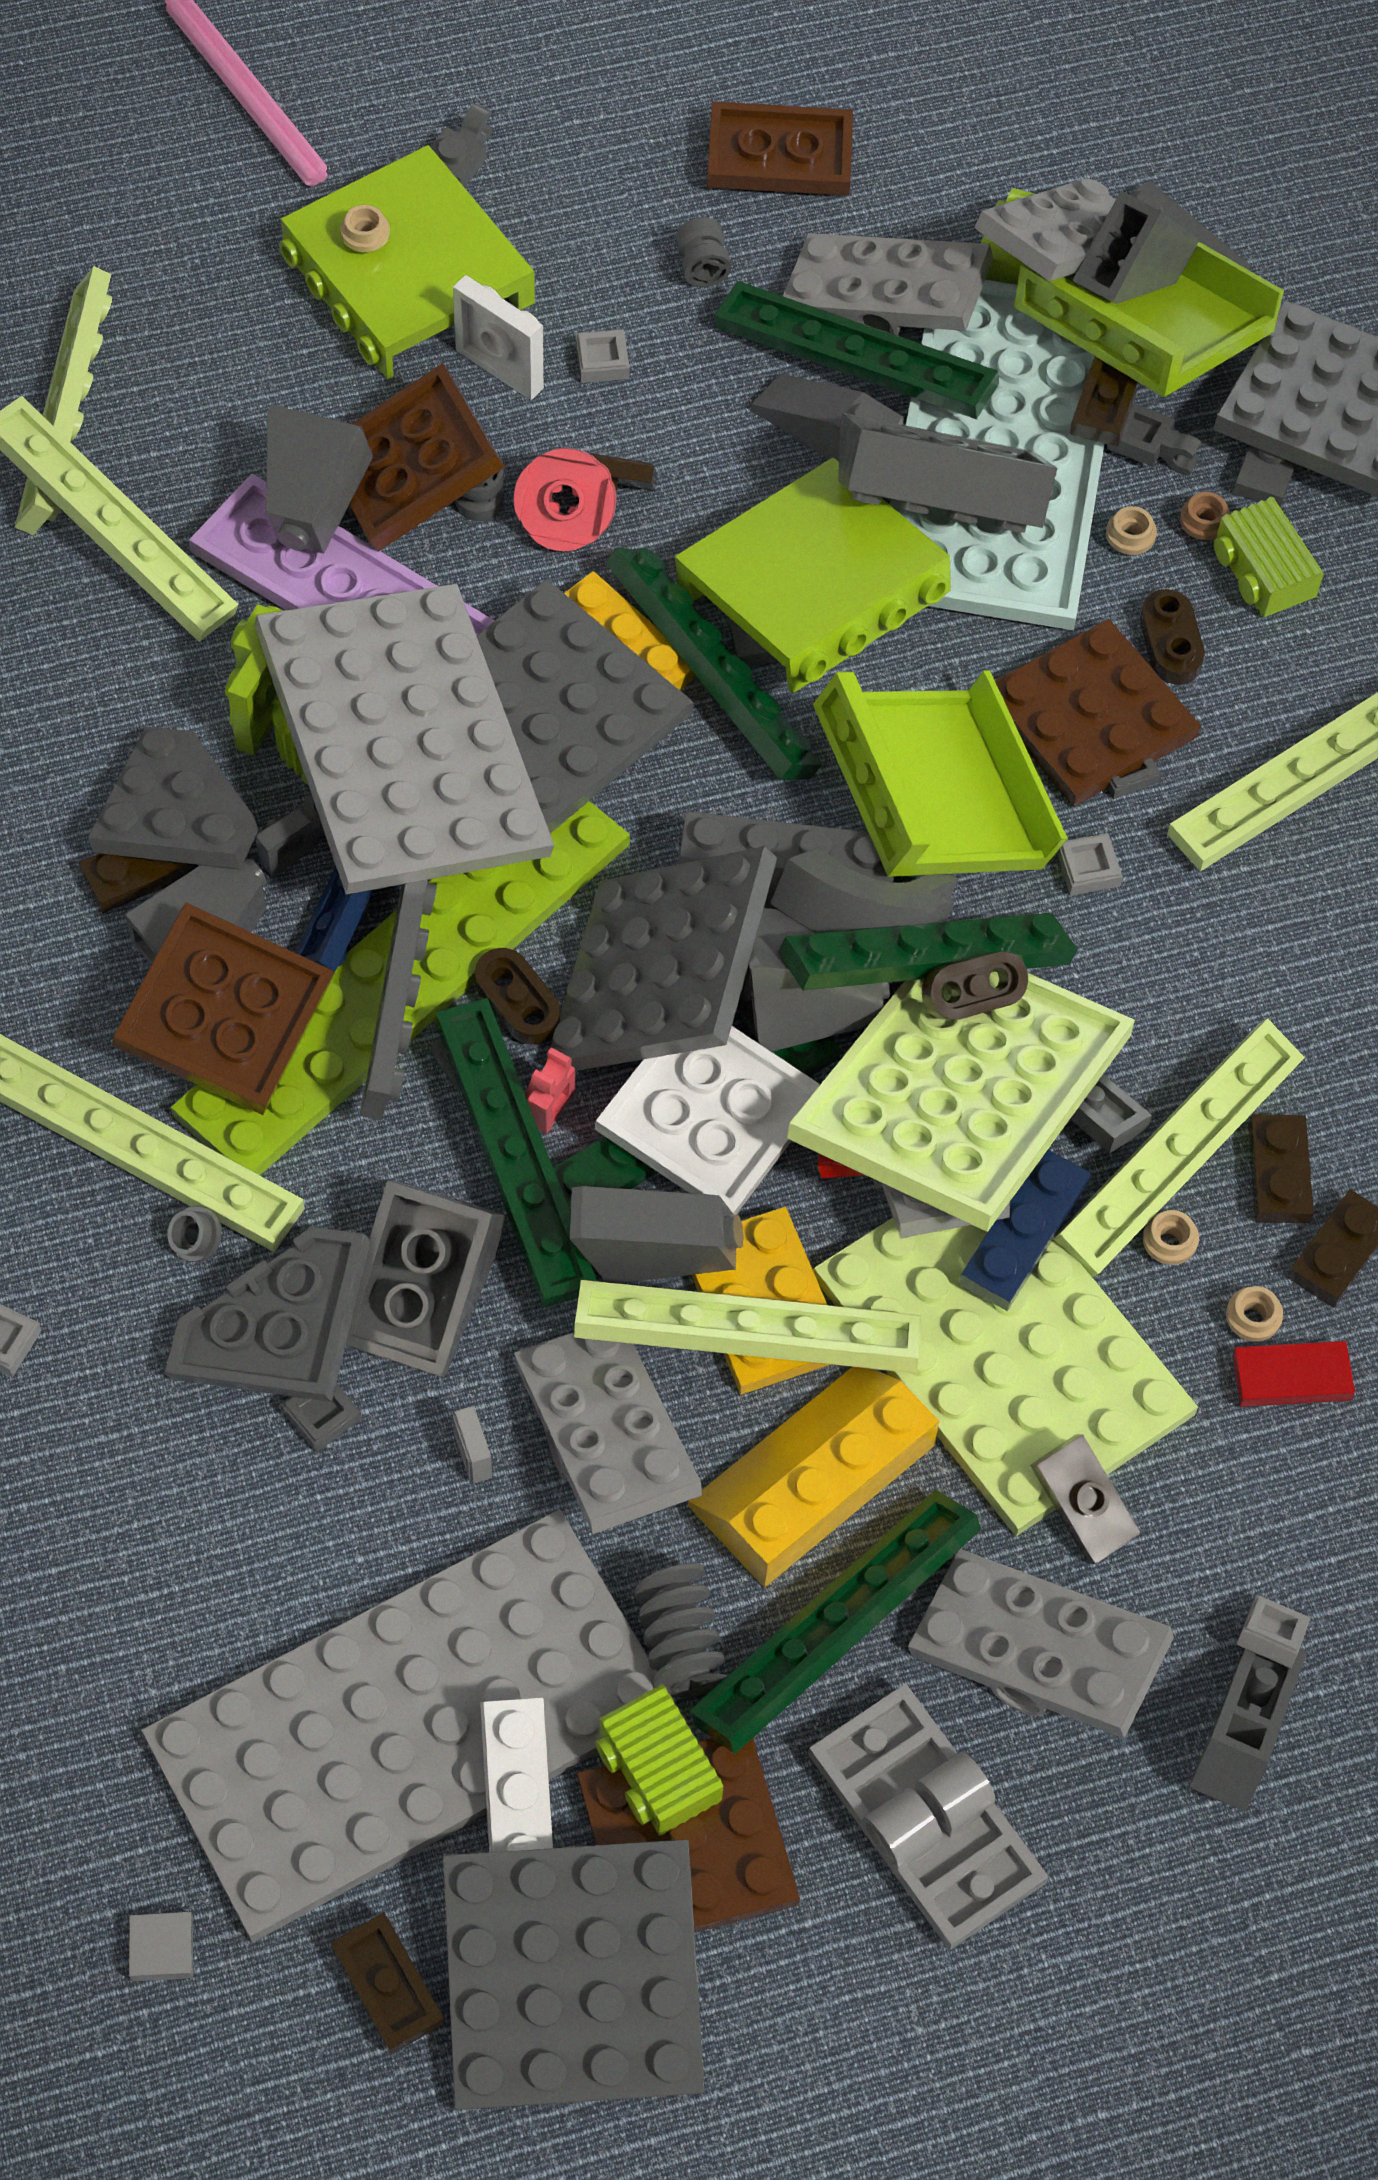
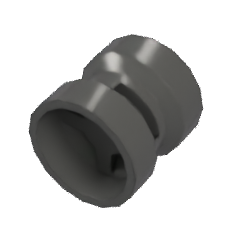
M703 217L690 220L679 227L676 232V244L680 255L683 257L682 269L686 281L693 286L708 287L721 283L731 272V261L727 250L724 248L725 237L720 223L712 218Z
M503 469L454 501L459 514L470 520L485 521L495 517L501 511L504 503Z

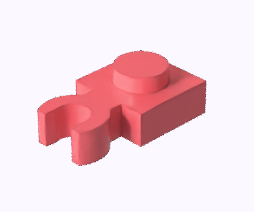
M550 1048L547 1052L548 1058L542 1072L535 1070L532 1074L531 1082L525 1092L538 1130L546 1135L575 1094V1068L571 1066L572 1059L553 1048Z

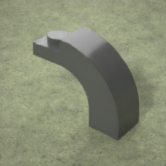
M817 847L788 859L770 904L796 922L817 933L940 923L946 920L953 908L954 902L950 898L958 879L951 874L925 875L905 883L881 881L850 869Z

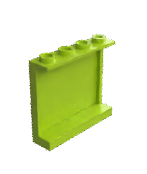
M429 145L281 218L283 240L279 242V247L283 258L291 268L298 267L305 276L306 284L311 294L317 300L323 299L326 302L339 329L344 333L347 331L351 333L357 341L359 351L364 360L369 365L375 364L387 379L394 376L393 356L455 325L453 286L465 275L482 286L487 285L493 288L502 299L508 298L519 310L535 303L534 270ZM371 205L382 212L383 216L388 220L390 227L389 239L383 247L372 252H358L345 245L341 238L340 227L347 212L353 207Z
M1198 242L1176 284L1118 304L1073 282L1068 276L1049 282L1030 267L1023 264L1020 267L1014 308L1162 397H1166L1273 333L1284 290Z
M833 457L675 556L678 585L691 595L693 601L705 595L786 667L787 686L792 694L808 683L819 680L828 670L848 657L859 654L868 644L888 631L899 628L908 618L928 605L939 602L951 591L950 555L882 498L880 504H870L852 499L850 497L851 491L847 490L838 481L839 462Z
M984 670L969 690L862 692L854 672H836L814 702V709L888 877L1041 870L1068 839L990 670Z

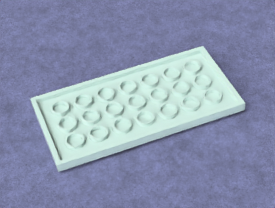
M985 280L966 331L924 328L922 344L998 370L999 385L977 420L911 397L906 426L1031 450L1046 459L1058 469L1044 526L1039 528L1027 525L1025 533L997 527V519L979 516L977 523H968L948 517L949 510L930 506L929 513L923 514L900 508V500L891 499L890 505L950 555L951 591L939 602L928 606L1074 631L1105 443L1070 435V429L1095 356L1014 308L1016 284Z

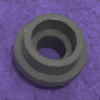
M191 1206L177 1213L171 1219L167 1230L170 1247L179 1257L189 1262H203L212 1257L219 1247L222 1235L221 1224L217 1215L212 1210L201 1206Z

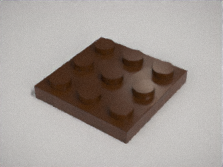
M443 363L352 423L362 426L373 458L350 502V506L368 540L379 552L505 468L452 375Z
M1110 619L1101 622L995 681L1027 752L1073 807L1107 789L1109 782L1117 776L1120 778L1126 777L1142 768L1145 760L1152 758L1155 762L1199 736L1201 728L1200 723Z
M185 902L113 1036L112 1045L264 1115L332 982L335 971Z
M712 1738L698 1742L705 1756L709 1759L711 1766L715 1769L717 1776L722 1781V1801L717 1805L711 1806L706 1811L700 1812L696 1817L690 1818L685 1823L679 1824L676 1828L670 1829L663 1835L657 1833L651 1821L641 1825L636 1819L625 1797V1792L632 1788L621 1769L611 1773L606 1766L577 1773V1780L595 1846L689 1840L694 1933L799 1905V1893L753 1738L735 1755Z

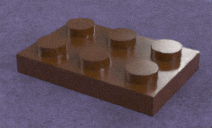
M712 101L707 187L849 196L853 110Z

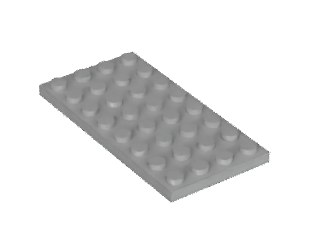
M559 1509L141 1731L250 1941L253 1943L487 1814L480 1702L543 1698L548 1779L550 1780L598 1754L595 1741L601 1738L599 1719L654 1689L652 1680L657 1671L651 1669L648 1656L562 1511Z

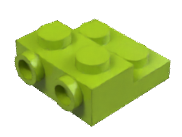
M259 604L256 605L248 620H241L233 632L231 649L235 653L236 668L231 672L225 687V696L228 697L230 706L229 724L233 726L236 749L253 756L257 753L274 724L272 710H274L273 702L277 700V692L254 628L256 617L261 614L283 611L274 606L264 607Z

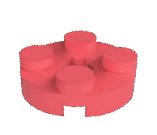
M557 448L536 457L521 472L514 490V508L519 521L522 522L524 528L538 544L556 551H573L596 541L609 527L616 510V489L609 469L593 455L575 448ZM564 485L571 486L572 494L579 497L578 506H571L568 514L559 512V503L552 501L553 492H561Z

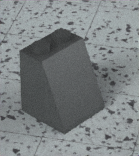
M763 908L737 1004V1010L752 1040L773 1052L868 1027L882 1010L883 1000L890 997L888 982L802 991L778 951L785 936L815 934L817 932L796 922L780 910Z

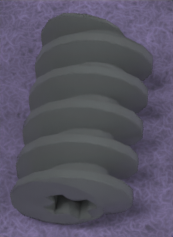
M697 1563L679 1564L656 1571L637 1584L634 1590L635 1599L642 1606L639 1611L640 1622L642 1626L647 1628L643 1638L647 1648L651 1649L648 1662L651 1669L657 1671L652 1680L654 1688L663 1684L671 1697L676 1698L706 1695L727 1677L724 1674L710 1673V1670L721 1666L725 1659L722 1652L705 1651V1648L716 1644L720 1640V1636L717 1630L700 1628V1626L711 1622L715 1618V1614L712 1608L696 1607V1604L707 1600L710 1596L707 1586L691 1585V1583L701 1579L706 1574L703 1565Z

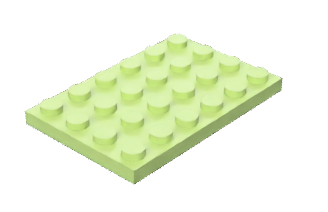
M991 972L989 976V982L993 988L999 982L997 972ZM1028 973L1026 992L1018 1002L959 1020H944L933 1016L923 1003L922 985L924 979L904 981L789 1122L787 1139L988 1232L1130 1038L1135 1020ZM947 983L943 985L941 990L942 998L946 1002L951 997V988Z
M891 1218L816 1266L813 1272L819 1286L835 1306L921 1315L919 1358L916 1373L886 1370L889 1376L901 1380L940 1421L936 1436L1015 1537L1056 1510L1030 1464L1075 1434H1083L1105 1473L1108 1475L1195 1416L1198 1406L1082 1264L1054 1240L1046 1249L1009 1310L1006 1311L959 1284L961 1273L988 1233L987 1231L974 1225L900 1238L894 1218Z

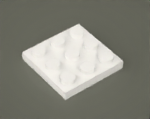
M731 1026L727 1045L643 1059L597 1118L595 1130L687 1192L720 1195L735 1215L792 1141L787 1139L789 1122L820 1084Z

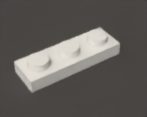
M543 1698L480 1702L489 1852L553 1848Z

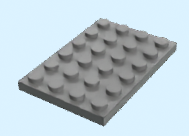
M457 584L257 615L254 628L346 894L551 856L554 843Z

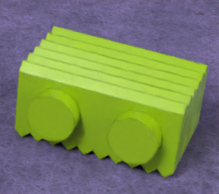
M1269 497L1266 501L1261 500L1257 504L1252 503L1248 508L1243 507L1240 511L1235 510L1230 515L1226 513L1221 518L1217 536L1214 540L1216 556L1223 566L1227 567L1230 565L1231 571L1235 572L1236 579H1239L1238 585L1243 599L1250 605L1255 604V608L1259 610L1261 617H1267L1317 597L1324 573L1273 497Z
M663 1684L599 1719L601 1738L595 1741L596 1748L611 1773L621 1769L632 1788L625 1792V1797L641 1825L651 1821L657 1833L663 1835L670 1829L676 1828L679 1824L685 1823L690 1818L696 1817L700 1812L706 1811L711 1806L717 1805L722 1801L723 1784L721 1779L717 1776L715 1769L711 1766L709 1759L705 1756L703 1749L699 1746L696 1737L692 1734L690 1727L686 1724L684 1717L680 1714L678 1707L674 1704L672 1697L668 1694Z

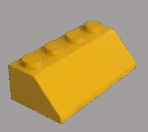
M852 1367L702 1489V1496L690 1499L688 1506L765 1588L932 1449L940 1421L901 1380L871 1368Z

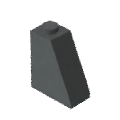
M1120 191L1073 282L1115 304L1176 284L1200 239L1163 211Z
M271 404L267 412L266 513L278 541L286 547L297 551L308 549L325 553L373 458L362 426Z
M250 858L243 862L240 869L200 865L125 914L130 940L152 965L185 902L252 932L266 910L263 889L267 885L266 878L259 866Z
M589 1186L572 1187L570 1240L607 1283L617 1284L736 1270V1248L743 1246V1226L740 1217L732 1213L720 1195Z

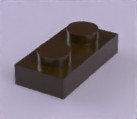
M1095 356L1071 422L1070 435L1118 447L1140 383Z
M101 853L79 862L81 874L102 914L165 888L199 867L198 864Z
M1252 1114L1248 1123L1255 1223H1310L1314 1215L1306 1115Z
M1349 1189L1291 1267L1287 1278L1334 1308L1378 1249V1207Z
M385 1912L330 1942L332 1951L390 2055L445 2024L440 2010Z

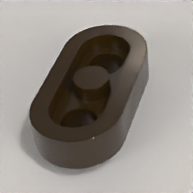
M1161 589L1151 593L1143 603L1140 625L1152 669L1167 683L1175 685L1187 684L1198 677L1205 657V650L1192 604L1185 595L1175 590ZM1162 609H1168V610H1171V611H1173V612H1172V613L1165 612V611H1163ZM1180 649L1183 650L1186 654L1179 655L1173 651Z
M508 948L493 949L481 956L475 967L477 991L483 999L488 998L492 1011L516 1040L530 1045L541 1044L550 1040L560 1023V1006L556 997L525 958L517 951ZM498 978H508L512 981L506 986H498L494 983ZM531 1016L542 1019V1022L537 1025H529L524 1021Z
M989 952L941 965L931 970L922 985V1000L926 1009L939 1019L959 1020L1018 1002L1026 992L1028 972L1023 961L1013 953ZM993 970L999 976V982L995 988L989 982V976ZM945 983L951 988V997L947 1002L941 995V990Z

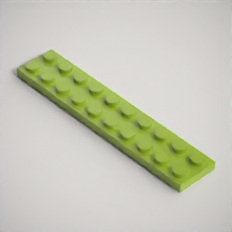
M588 801L550 834L554 843L550 857L432 878L428 883L437 884L432 912L430 916L422 914L420 928L429 930L427 946L423 961L414 960L412 974L421 976L418 996L414 1008L406 1006L403 1019L404 1021L413 1022L410 1041L435 1020L437 1011L447 1009L476 983L475 967L481 956L493 949L508 948L513 950L621 854L630 845V834L592 802ZM396 911L348 952L344 963L337 967L332 982L264 1115L196 1084L171 1106L173 1118L206 1147L261 1175L360 1087L367 1077Z

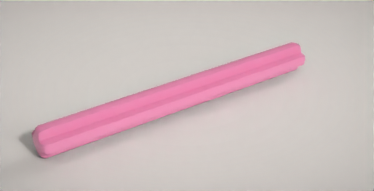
M165 0L168 14L302 181L310 187H315L319 182H324L328 177L326 172L327 165L194 0Z

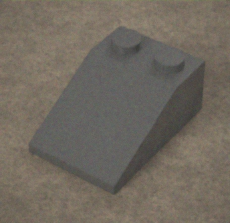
M387 1180L369 1238L371 1243L346 1346L445 1377L491 1270L507 1215L406 1182Z

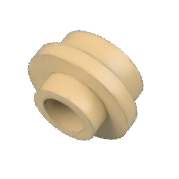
M359 205L350 209L340 227L341 238L345 245L358 252L378 250L386 244L390 236L388 220L378 208L371 205Z
M1136 506L1120 509L1110 518L1106 529V537L1109 544L1118 552L1127 555L1145 553L1154 545L1157 535V528L1152 516L1143 508Z
M1168 1210L1154 1215L1146 1224L1143 1232V1244L1148 1254L1156 1261L1167 1265H1177L1189 1260L1194 1255L1199 1243V1233L1193 1221L1186 1214L1176 1210ZM1166 1234L1173 1235L1180 1244H1166L1161 1240V1236Z
M1260 1286L1246 1287L1237 1291L1231 1297L1226 1309V1318L1230 1328L1239 1337L1249 1341H1264L1271 1338L1279 1330L1283 1320V1308L1275 1294L1270 1290ZM1255 1310L1261 1314L1263 1321H1251L1245 1316L1244 1312Z

